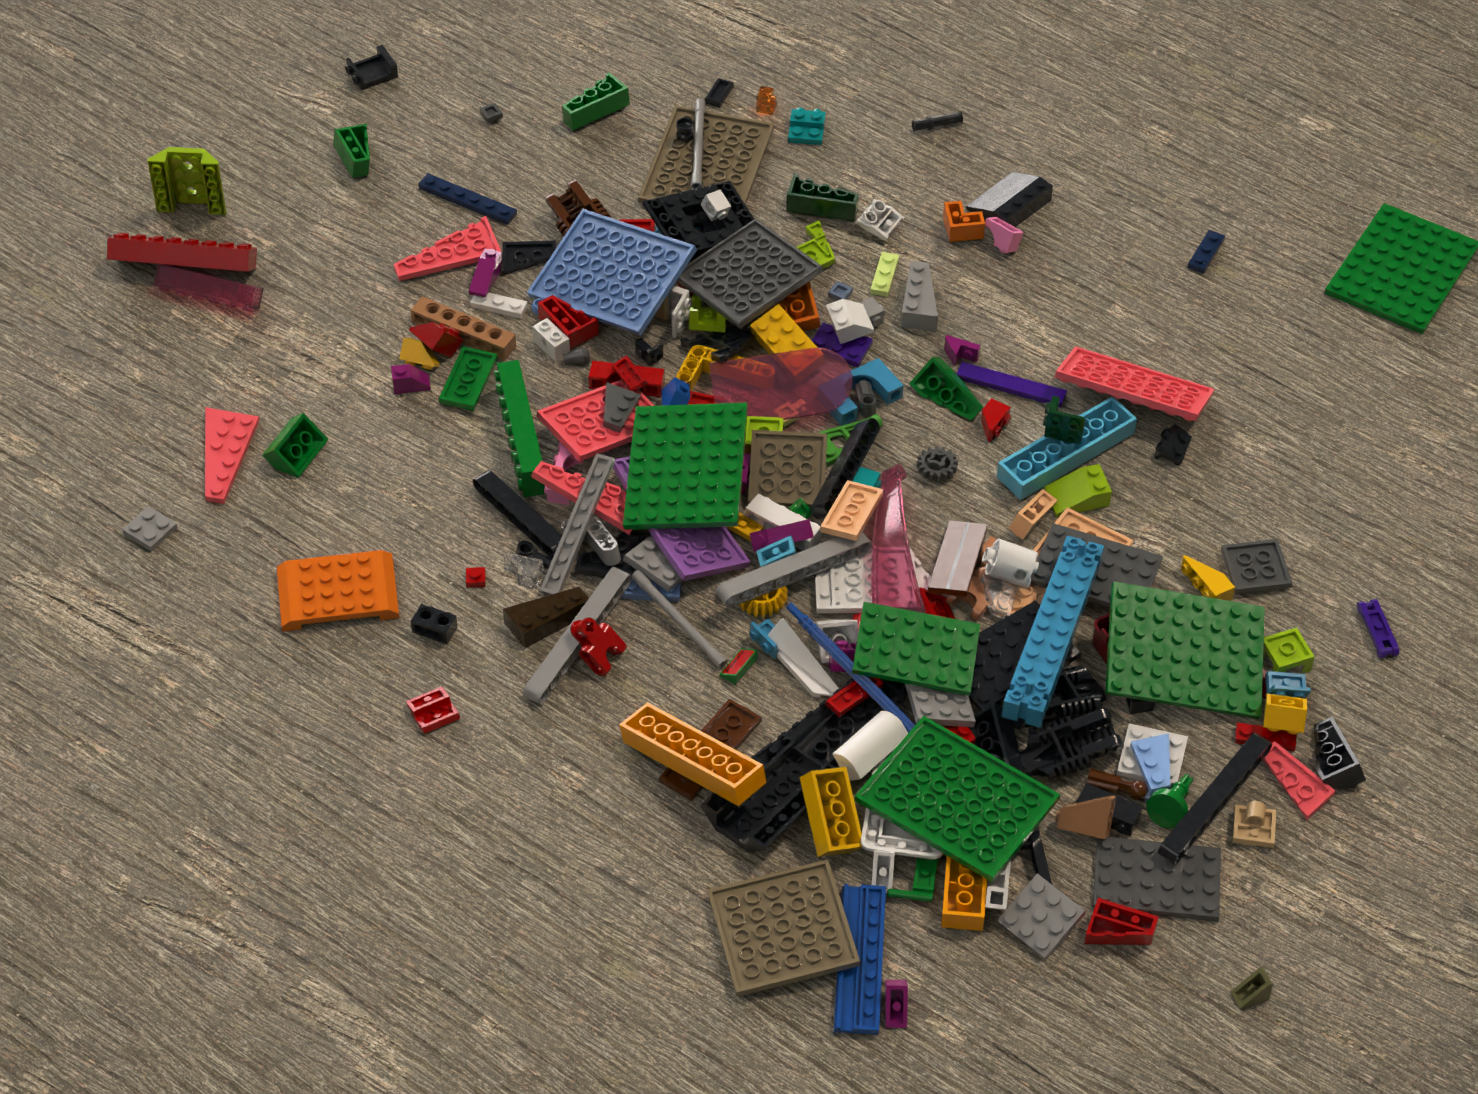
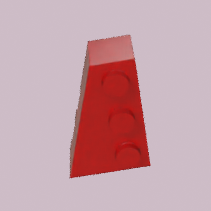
M554 295L538 302V318L541 321L548 318L569 338L570 349L599 335L598 319L595 317L590 318L586 316L582 310L577 311L573 309L569 303Z
M1098 898L1085 934L1084 944L1151 945L1157 929L1159 916Z

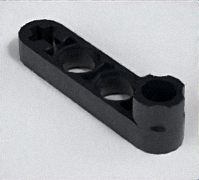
M1034 830L1020 850H1030L1035 875H1040L1052 885L1039 830Z

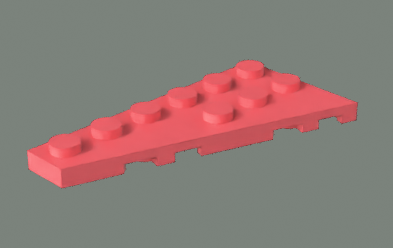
M482 217L481 221L476 224L471 223L467 225L468 228L463 231H456L442 238L430 248H423L421 253L415 256L410 255L395 263L394 270L398 280H407L476 263L479 261L484 249H494L501 252L487 217Z
M542 461L531 475L535 480L576 503L586 479L581 477L582 474L575 472L573 475L564 472V469ZM606 483L594 514L630 535L633 529L624 530L623 528L626 491L621 490L619 486Z

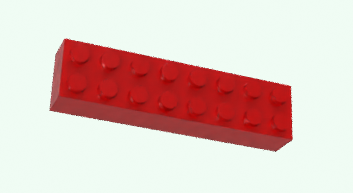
M129 233L113 234V237H109L107 240V259L246 272L256 269L257 247H252V244L241 243L235 246L234 242L217 244V241L206 240L200 243L199 239L182 241V238L171 237L165 240L164 236L147 238L145 234L129 236Z

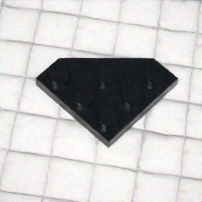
M622 532L618 535V538L615 540L618 544L621 561L616 565H606L594 550L589 553L584 552L580 554L575 567V574L605 577L612 567H616L632 576L635 568L623 561L625 554L643 542V533L631 532L629 535Z

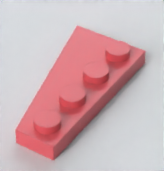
M1275 741L1272 743V747L1263 761L1308 820L1335 795V790L1328 784L1323 783L1321 778Z

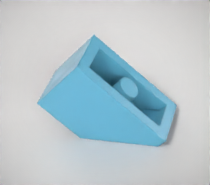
M792 536L757 550L760 567L796 554Z

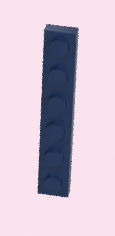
M429 173L418 183L419 189L507 225L517 215V209Z

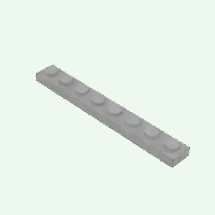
M596 453L540 588L541 593L552 595L562 592L614 466V458Z

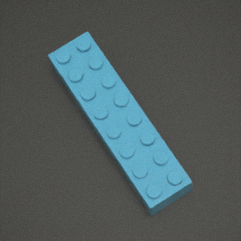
M1110 397L1079 415L1085 418L1081 444L1043 436L998 462L997 478L1016 497L1022 500L1133 435L1137 418L1114 397Z

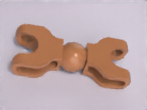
M992 536L989 537L982 547L979 555L981 567L974 571L967 597L948 595L945 603L952 607L960 601L969 603L973 609L970 618L976 622L985 613L986 607L989 604L987 590L991 589L997 580L985 574L986 563L982 561L986 548L992 547L997 540Z

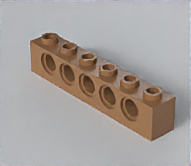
M422 296L411 309L412 323L417 325L430 322L438 325L443 323L447 327H452L459 332L458 336L463 339V344L478 350L496 353L498 358L504 361L516 348V336L514 333L469 316L464 312L452 309L449 306L437 303L432 299Z

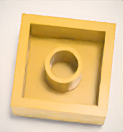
M1267 693L1263 727L1275 732L1280 729L1287 730L1290 734L1304 733L1307 699Z

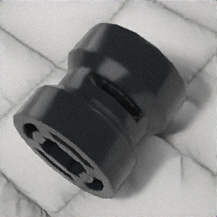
M686 117L678 119L676 122L677 139L682 142L692 140L693 121Z

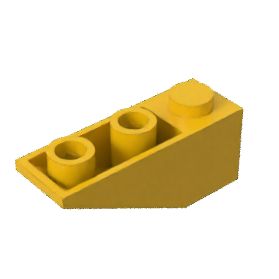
M1186 555L1183 556L1181 564L1182 573L1192 581L1193 586L1204 597L1227 601L1233 599L1235 586L1225 574Z

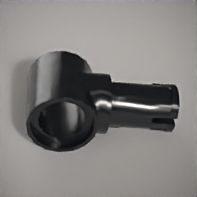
M520 541L514 556V560L518 565L527 566L535 563L549 569L553 557L539 553L529 541Z

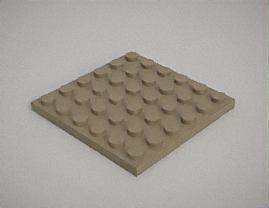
M828 859L707 890L737 997L861 966Z

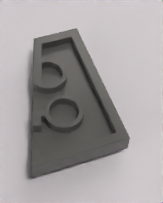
M606 383L603 427L621 433L639 403L641 394Z

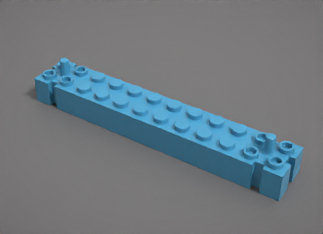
M1066 536L1062 551L1058 557L1010 683V690L1007 691L1004 699L1002 717L1015 721L1018 718L1025 719V724L1041 728L1045 712L1048 709L1093 587L1096 574L1100 568L1104 545L1090 541L1087 545L1082 539Z

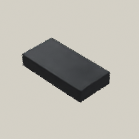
M718 78L705 97V104L720 108L733 89L734 82Z

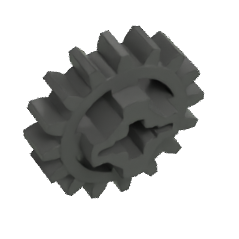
M935 446V449L928 447V451L922 450V455H918L917 468H919V473H923V478L930 477V481L936 479L937 482H940V479L947 481V476L952 478L953 473L957 472L958 460H956V454H952V450L945 451L944 446L941 449H938V446Z

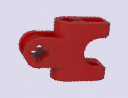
M584 618L571 624V634L582 646L579 650L580 657L595 674L606 676L611 670V664L607 660L606 651L608 650L612 655L623 654L627 648L625 642L612 627L606 623L598 625L593 618Z

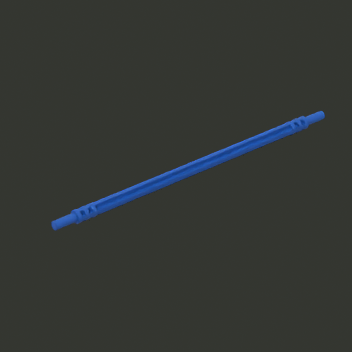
M793 603L788 604L786 609L798 620V624L885 711L898 717L909 733L915 724L868 676L853 674V661L807 615H804Z

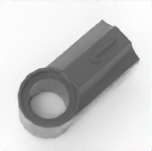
M866 380L859 381L855 385V392L860 405V414L863 417L869 418L876 414V396L873 394L870 383L866 382Z

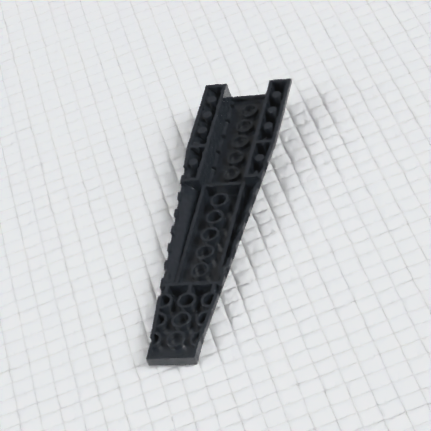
M851 678L848 682H846V686H848L855 680ZM880 679L884 682L883 688H881L882 692L898 707L908 695L905 684ZM837 689V690L833 693V695H835L836 693H838L840 690ZM870 696L841 717H838L826 706V700H823L814 711H809L800 722H795L791 729L781 733L777 740L773 743L770 742L751 757L763 764L766 784L739 806L712 793L701 804L702 810L717 832L745 851L752 852L767 849L807 810L800 777L814 770L840 768L833 753L880 711L885 710Z

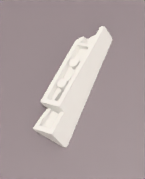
M784 618L780 619L768 634L777 645V650L779 651L777 658L812 697L820 698L821 695L833 696V693L839 688Z

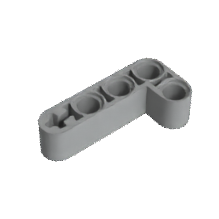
M593 514L583 541L587 540L606 565H616L621 561L618 544L596 515ZM565 520L561 524V529L563 533L568 523V520Z

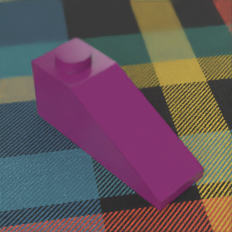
M484 249L469 288L470 295L487 296L501 271L502 252L495 251L494 249Z
M810 519L749 533L754 552L788 536H792L793 542L814 538Z

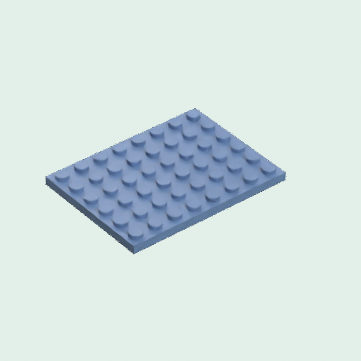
M582 209L527 291V294L535 299H546L554 295L569 303L573 309L577 311L582 310L590 318L595 317L600 322L641 336L697 249L695 245Z

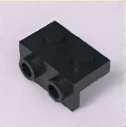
M1174 424L1162 431L1160 435L1162 438L1155 448L1154 458L1159 459L1165 456L1178 466L1183 462L1192 436Z

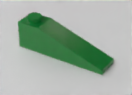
M932 357L909 383L920 396L971 421L984 408L957 374L940 357Z

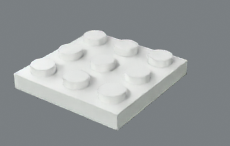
M1129 723L1117 775L1145 781L1131 750L1130 743L1131 741L1169 733L1171 787L1173 783L1178 782L1188 736Z

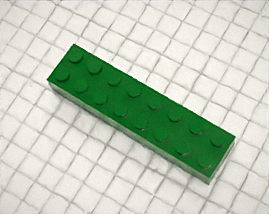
M519 360L497 363V371H494L495 380L498 383H495L496 393L501 396L498 397L499 406L504 409L501 410L502 420L505 423L507 422V424H504L506 435L510 436L507 440L509 449L513 450L511 451L512 463L516 464L514 465L515 477L519 478L517 479L518 490H522L523 498L545 494V485L531 477L535 468L542 461L520 362Z

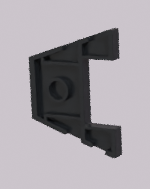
M736 326L727 327L725 332H713V335L709 336L698 334L695 335L696 339L687 340V337L680 339L681 346L689 350L695 345L708 344L714 349H719L711 353V358L720 364L756 342L754 334L741 328L739 329Z

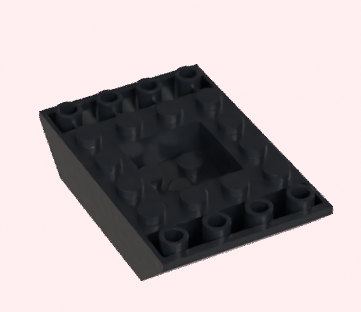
M730 181L642 202L662 235L695 245L697 251L689 263L754 220V217ZM721 190L731 208L724 219L711 221L701 203L706 194Z

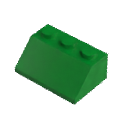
M301 413L289 420L262 456L274 469L298 478L328 441V438L304 413Z

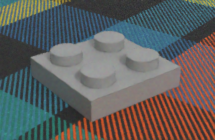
M148 506L125 526L122 531L125 536L152 552L177 529V523Z

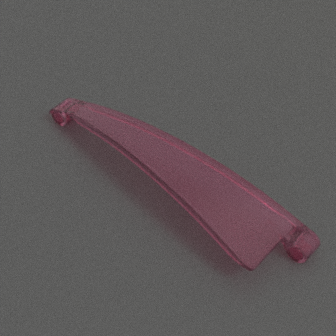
M898 463L882 472L881 489H883V496L876 509L872 545V603L926 613L913 567L904 520L901 481L907 478V474L903 466Z

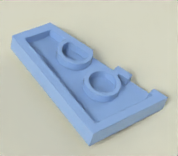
M1169 733L1131 741V750L1150 794L1158 789H1170Z

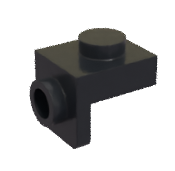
M639 338L635 341V353L638 358L651 365L663 358V345L659 343L652 348L646 341Z

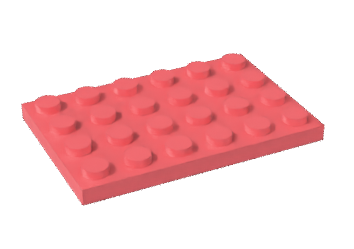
M622 380L611 383L629 390ZM606 385L537 411L536 417L579 462L595 456L596 453L600 454L632 442L636 408L621 433L603 427ZM640 390L635 392L641 394L637 406H655Z

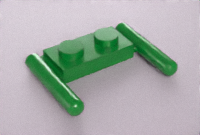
M917 857L913 890L907 891L890 888L887 890V895L895 898L932 902L938 858L927 859Z

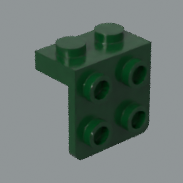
M1052 396L1051 402H1047L1045 414L1047 415H1045L1043 426H1046L1044 437L1081 444L1085 418L1059 412L1060 397Z

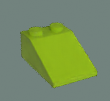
M1100 464L1081 467L1044 487L1046 492L1058 500L1052 507L1056 517H1059L1067 507L1079 513L1110 506L1112 491Z

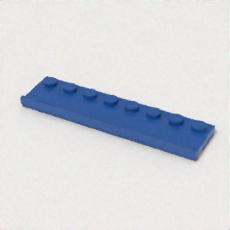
M844 884L842 886L841 902L861 966L837 972L834 1033L879 1035L886 886L861 885V887H854Z

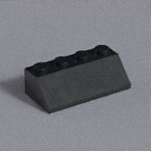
M993 702L974 715L975 725L974 727H969L976 738L974 745L1025 774L1012 721L1002 717L1003 707Z

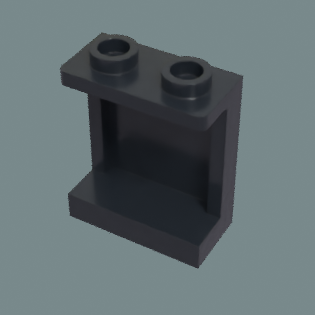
M383 45L376 47L377 55L353 63L350 58H346V73L351 75L354 84L358 85L361 91L398 78L397 64Z

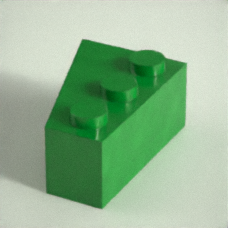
M367 123L334 129L333 146L351 177L368 175L370 154Z

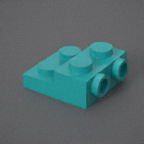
M801 107L792 109L788 143L822 145L826 112H822L820 109L810 111Z

